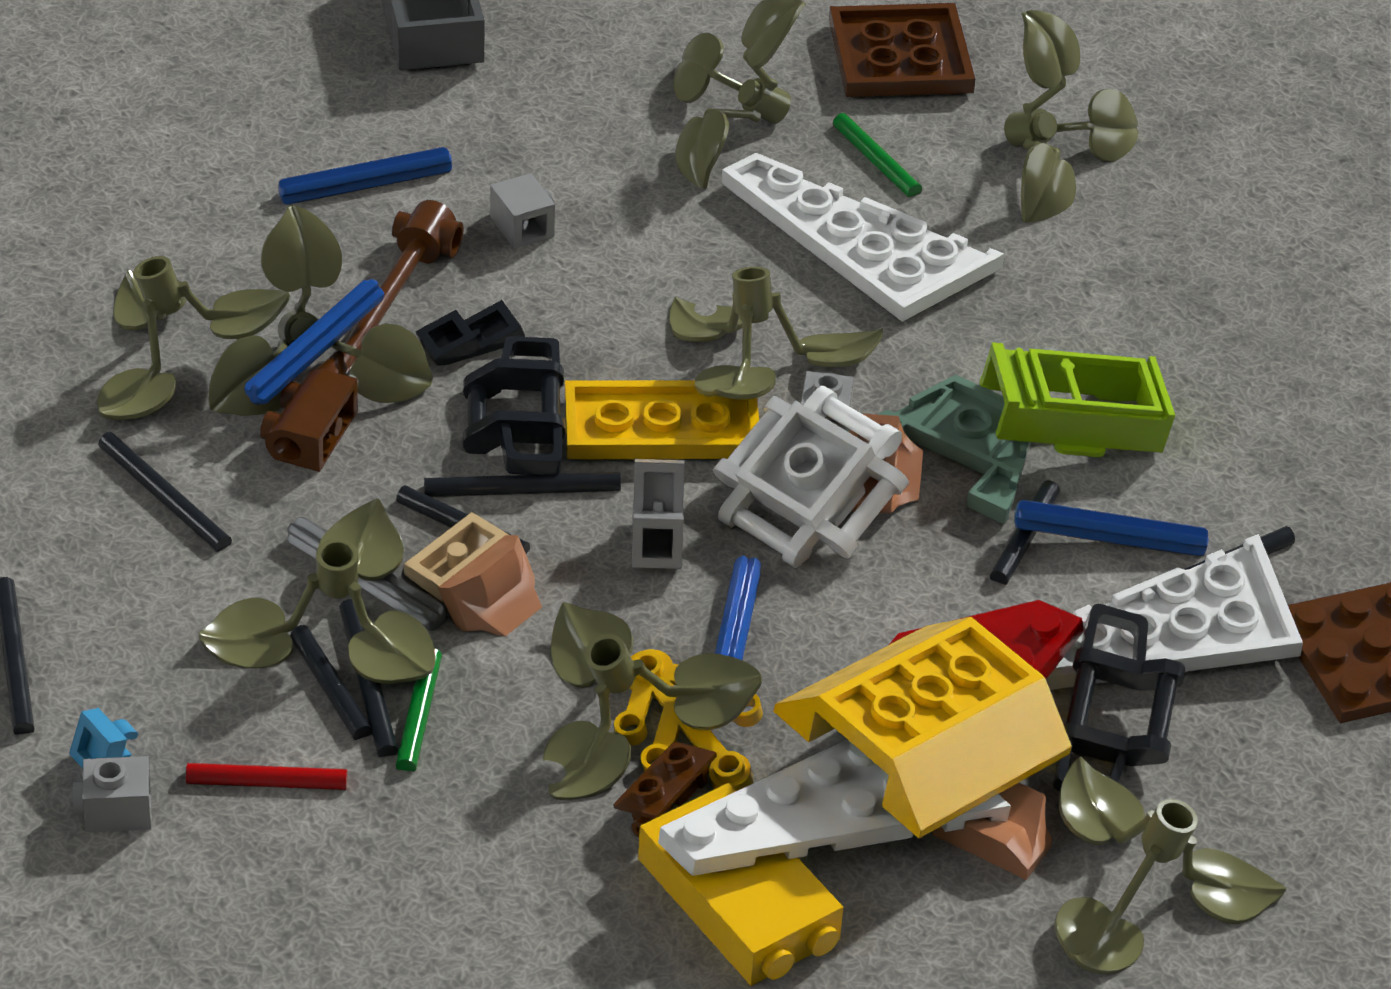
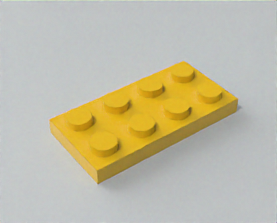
M565 380L567 459H728L759 421L757 398L731 399L704 396L695 389V380Z

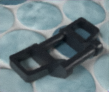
M507 337L504 342L501 358L492 360L464 378L463 395L468 399V427L463 432V448L467 453L486 454L501 445L505 470L510 474L557 476L561 473L562 440L566 435L565 419L561 416L560 388L564 384V368L560 364L559 341L557 339ZM515 356L545 357L549 360H530L512 358ZM501 390L541 391V412L499 410L487 416V399L501 393ZM513 443L552 444V453L548 455L518 453L515 451Z
M1094 604L1087 616L1081 646L1075 651L1073 669L1076 671V677L1067 721L1063 724L1072 748L1070 754L1058 760L1056 764L1053 786L1058 791H1060L1061 784L1068 772L1071 752L1112 762L1113 766L1109 778L1116 782H1119L1124 765H1156L1166 763L1169 760L1171 743L1167 739L1176 689L1183 684L1186 668L1181 662L1167 658L1146 660L1148 621L1142 615L1103 604ZM1097 624H1105L1129 631L1134 637L1132 659L1092 648ZM1096 679L1139 691L1155 690L1147 735L1130 736L1128 738L1087 726Z

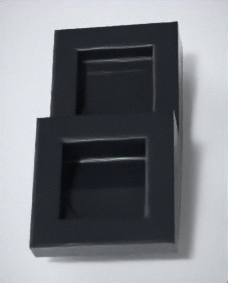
M503 300L465 320L457 310H454L415 331L418 339L436 365H449L503 349L505 339L510 336L525 337L522 326Z

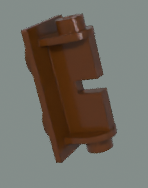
M674 741L613 804L614 809L632 814L634 822L631 828L634 834L639 837L641 825L674 810L672 803L682 806L698 788L702 789L707 784L708 765L717 757V753Z

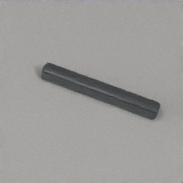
M298 517L287 528L288 542L316 559L320 540L327 531L305 517ZM394 572L382 579L373 581L358 577V584H360L361 588L396 610L413 616L430 631L438 629L448 618L446 615L448 609L445 604Z

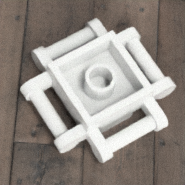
M825 386L818 387L804 405L796 400L791 405L777 396H772L763 407L765 414L729 458H722L712 469L719 480L727 486L735 488L722 504L718 513V520L730 528L735 525L778 551L782 554L783 561L794 568L800 566L810 557L813 546L819 539L828 544L837 554L848 559L858 548L856 541L894 494L900 495L909 484L908 478L900 470L883 460L897 450L902 440V432L889 424L881 426L839 401L837 394ZM825 417H830L831 419L835 420L836 422L840 423L841 425L845 426L846 428L850 429L851 431L855 432L856 434L860 435L861 437L865 438L870 442L867 444L866 442L862 441L861 439L857 438L856 436L852 435L851 433L847 432L846 430L827 420ZM870 476L878 480L879 482L841 529L837 526L842 523L865 494L863 484ZM754 500H757L800 528L791 537L749 511L748 507Z

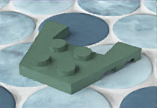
M955 374L912 396L909 399L908 406L896 412L885 410L877 414L899 416L903 431L912 442L984 474L968 492L966 507L1000 523L1005 524L1008 521L1031 442L997 439L995 433L1005 404L1002 395Z

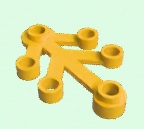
M648 649L631 656L632 660H642L647 669L651 670L652 673L668 685H676L674 672L679 664H673L671 658L666 653L660 650ZM640 675L635 677L633 684L629 688L632 692L627 709L615 718L614 728L616 733H620L628 739L630 745H638L646 739L648 734L645 718L652 698L655 697L663 706L654 742L641 753V763L644 772L653 760L657 759L674 741L677 742L681 729L695 747L717 753V757L710 763L709 768L713 789L729 783L738 791L754 783L751 765L745 756L735 751H727L711 730L693 729L682 723L674 709L677 697L666 696ZM757 694L753 696L747 705L753 707V709L741 712L732 722L741 727H751L761 720L763 710ZM627 726H638L636 729L632 731H624V729Z

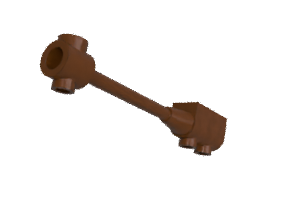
M425 200L415 207L412 214L402 211L397 213L392 226V236L397 238V244L402 254L380 287L384 291L383 301L356 324L345 344L361 350L363 336L371 328L379 325L418 262L430 264L436 261L439 255L452 258L456 256L461 246L464 227L462 222L456 221L453 212L447 206L438 201ZM337 350L316 370L310 371L301 384L292 381L282 390L280 407L284 409L283 412L280 414L268 411L263 418L260 429V436L265 440L266 448L275 460L318 472L321 471L358 412L357 378L348 376L350 367L357 359L356 357Z

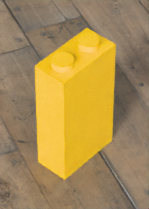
M727 783L641 825L639 830L638 859L748 984L752 986L767 977L771 980L781 978L792 968L794 963L812 954L814 956H822L831 951L840 940L844 907L799 858L788 859L785 853L757 857L755 864L752 866L692 876L658 843L662 826L736 792Z

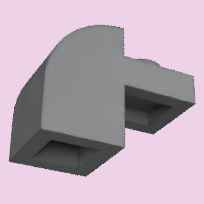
M635 459L632 567L682 569L684 460Z

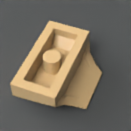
M471 512L404 563V575L435 598L444 602L438 587L502 537L509 534Z

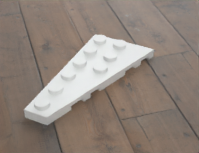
M754 153L722 169V184L902 322L1003 268L1004 253L991 248L986 253L968 247L967 238L952 233L948 238L927 230V224L923 220L866 197L861 202L843 196L842 187L829 182L824 187L804 180L802 171L761 154Z
M1259 534L1245 539L1243 547L1225 554L1221 549L1207 555L1205 563L1188 570L1178 567L1113 594L1112 602L1105 604L1144 616L1148 621L1146 660L1167 658L1178 661L1185 666V672L1299 657L1301 655L1302 639ZM1090 604L1073 611L1074 615L1082 618L1084 628L1087 616L1092 608ZM1097 624L1092 648L1132 659L1134 637L1127 630L1105 624ZM1083 633L1046 679L1050 690L1074 686L1076 671L1073 669L1075 651L1081 646ZM1096 679L1095 684L1106 683V681Z
M847 739L662 826L658 843L692 876L752 866L755 864L756 858L760 856L785 853L788 859L807 856L808 849L812 847L831 844L834 851L908 839L913 837V833L882 807L889 775ZM998 794L942 825V828L945 832L964 829L965 821L986 817L990 821L1006 822L1008 821L1011 805Z

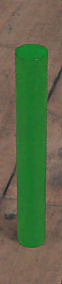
M840 113L834 118L833 126L907 197L922 192V186L847 114Z
M436 648L433 672L423 679L415 680L395 765L397 770L415 772L442 659V653Z

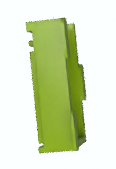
M992 342L979 381L980 386L993 391H1001L1005 404L995 433L997 439L1054 444L1055 451L1064 455L1102 457L1105 454L1106 448L1163 453L1176 416L1155 356H1149L1146 362L1145 358L1031 348H1029V351H1023L1020 347L1016 348V350H1008L1004 348L1003 343ZM1049 391L1071 393L1072 399L1051 398ZM1080 394L1094 395L1101 400L1137 401L1138 405L1082 400Z

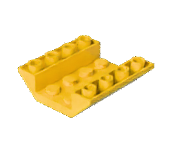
M972 617L927 625L775 703L773 710L775 714L807 742H811L836 729L885 771L889 776L882 807L917 838L923 837L1070 754L1072 748L1045 677Z

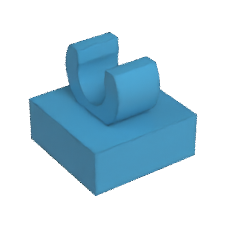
M99 708L81 711L69 754L82 769L83 759L130 757L132 754L125 748L127 740L137 738L138 732L127 720L119 719L111 722Z

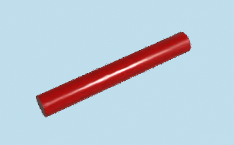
M187 763L186 784L346 790L348 769Z

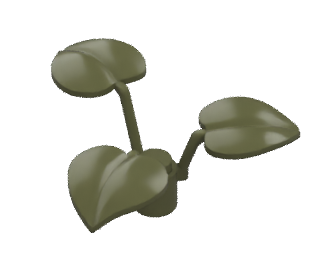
M762 0L748 17L741 37L742 44L747 48L743 54V59L759 76L757 79H748L741 84L716 71L715 68L724 54V46L722 41L711 33H701L695 36L686 46L682 55V62L679 63L673 79V87L678 99L686 103L696 101L706 91L710 78H713L739 91L738 101L744 109L708 108L704 112L703 118L693 117L683 128L676 145L675 159L680 172L694 185L700 188H707L711 170L723 149L728 135L729 121L727 118H747L755 122H759L760 118L770 123L777 124L787 115L791 105L790 94L778 88V81L770 78L762 66L768 63L776 53L806 5L801 0Z
M1029 10L1021 13L1024 22L1023 57L1030 79L1039 87L1049 89L1033 102L1024 103V111L1011 113L1004 125L1005 136L1012 146L1030 149L1024 160L1021 182L1022 222L1025 223L1037 222L1056 216L1065 211L1074 202L1076 180L1073 168L1067 161L1059 159L1060 150L1046 144L1056 132L1090 130V151L1095 157L1104 162H1115L1125 156L1134 147L1138 138V121L1134 109L1128 98L1116 89H1102L1092 96L1088 105L1090 122L1057 124L1053 114L1045 109H1038V107L1066 86L1065 76L1074 74L1080 65V47L1072 28L1058 16L1038 10Z
M296 205L288 206L278 223L267 235L261 251L262 271L273 286L286 292H293L302 288L300 299L294 305L295 311L286 313L278 324V334L281 340L278 342V349L275 353H273L269 343L264 338L256 335L237 339L224 350L214 368L209 384V408L214 412L252 416L266 414L268 411L274 412L280 408L282 390L267 404L255 405L244 391L245 384L318 321L314 315L305 311L311 296V286L318 288L329 287L338 279L342 267L340 245L328 226L319 217ZM386 323L371 328L362 338L361 350L340 341L335 342L330 347L357 358L350 367L348 376L357 378L358 393L371 401L379 403L406 401L421 394L432 383L433 376L421 343L410 330L403 326Z
M155 256L140 262L135 267L134 272L127 270L116 295L114 318L118 326L126 330H140L148 327L152 363L149 370L142 368L129 369L114 375L104 384L97 398L100 417L103 416L113 420L140 418L163 407L174 395L177 386L175 376L170 373H159L161 370L157 319H165L167 315L180 310L188 301L205 320H212L210 329L216 337L240 339L245 336L255 335L270 325L289 302V292L268 289L234 291L219 297L215 301L213 309H209L191 292L187 281L181 282L177 279L170 259L165 256Z
M745 267L736 270L732 274V307L716 305L717 310L715 313L709 316H701L694 311L695 303L685 301L676 296L672 302L669 314L670 328L673 335L684 341H714L724 336L725 332L733 333L743 328L742 363L740 367L734 365L714 366L701 371L695 378V389L697 392L710 397L753 399L767 394L774 388L776 375L773 369L769 367H750L752 323L766 321L769 318V312L773 308L795 353L806 355L807 362L815 366L845 367L860 363L874 351L883 337V328L865 332L817 334L799 340L781 305L780 293H772L770 271L763 267Z
M378 498L349 512L323 535L316 552V573L307 576V586L288 621L285 622L283 610L274 602L263 598H247L226 607L206 628L199 632L201 644L215 658L225 664L243 668H266L277 665L291 656L293 641L287 632L292 631L298 626L315 590L319 588L330 598L341 599L348 595L351 596L360 625L365 630L351 638L348 646L349 661L353 669L365 679L383 684L423 679L433 672L436 660L435 648L429 633L413 616L397 610H391L381 614L374 624L367 616L361 597L358 577L369 581L382 579L393 573L400 566L404 555L401 536Z
M563 602L558 611L552 632V663L560 678L575 687L584 688L597 682L598 685L595 691L599 697L601 722L599 727L589 721L571 722L559 728L551 736L544 751L543 761L549 760L559 763L566 770V776L561 782L548 784L551 797L559 800H571L595 796L612 787L623 776L629 765L631 745L624 735L608 732L611 726L610 692L622 693L628 690L637 675L643 677L666 696L677 697L674 709L682 723L693 729L713 730L729 724L741 714L762 684L761 673L751 664L735 657L714 653L698 654L679 663L674 672L676 686H670L647 669L642 660H632L630 655L633 649V634L623 619L608 612L585 609Z
M1081 756L1074 761L1061 784L1058 801L1061 818L1068 829L1077 837L1093 845L1105 844L1113 837L1118 843L1125 844L1142 833L1143 850L1146 854V857L1112 912L1100 901L1087 897L1072 898L1060 907L1054 922L1055 934L1068 958L1074 960L1081 968L1097 974H1116L1131 966L1139 958L1144 947V935L1136 925L1122 919L1121 916L1155 861L1167 863L1177 859L1183 852L1182 874L1185 878L1194 881L1190 888L1191 898L1208 915L1226 923L1240 924L1255 918L1277 902L1285 893L1286 887L1256 867L1229 853L1212 848L1197 849L1193 852L1197 839L1192 834L1198 825V817L1195 811L1185 802L1177 799L1162 800L1155 811L1149 810L1145 816L1142 804L1127 788L1096 771Z

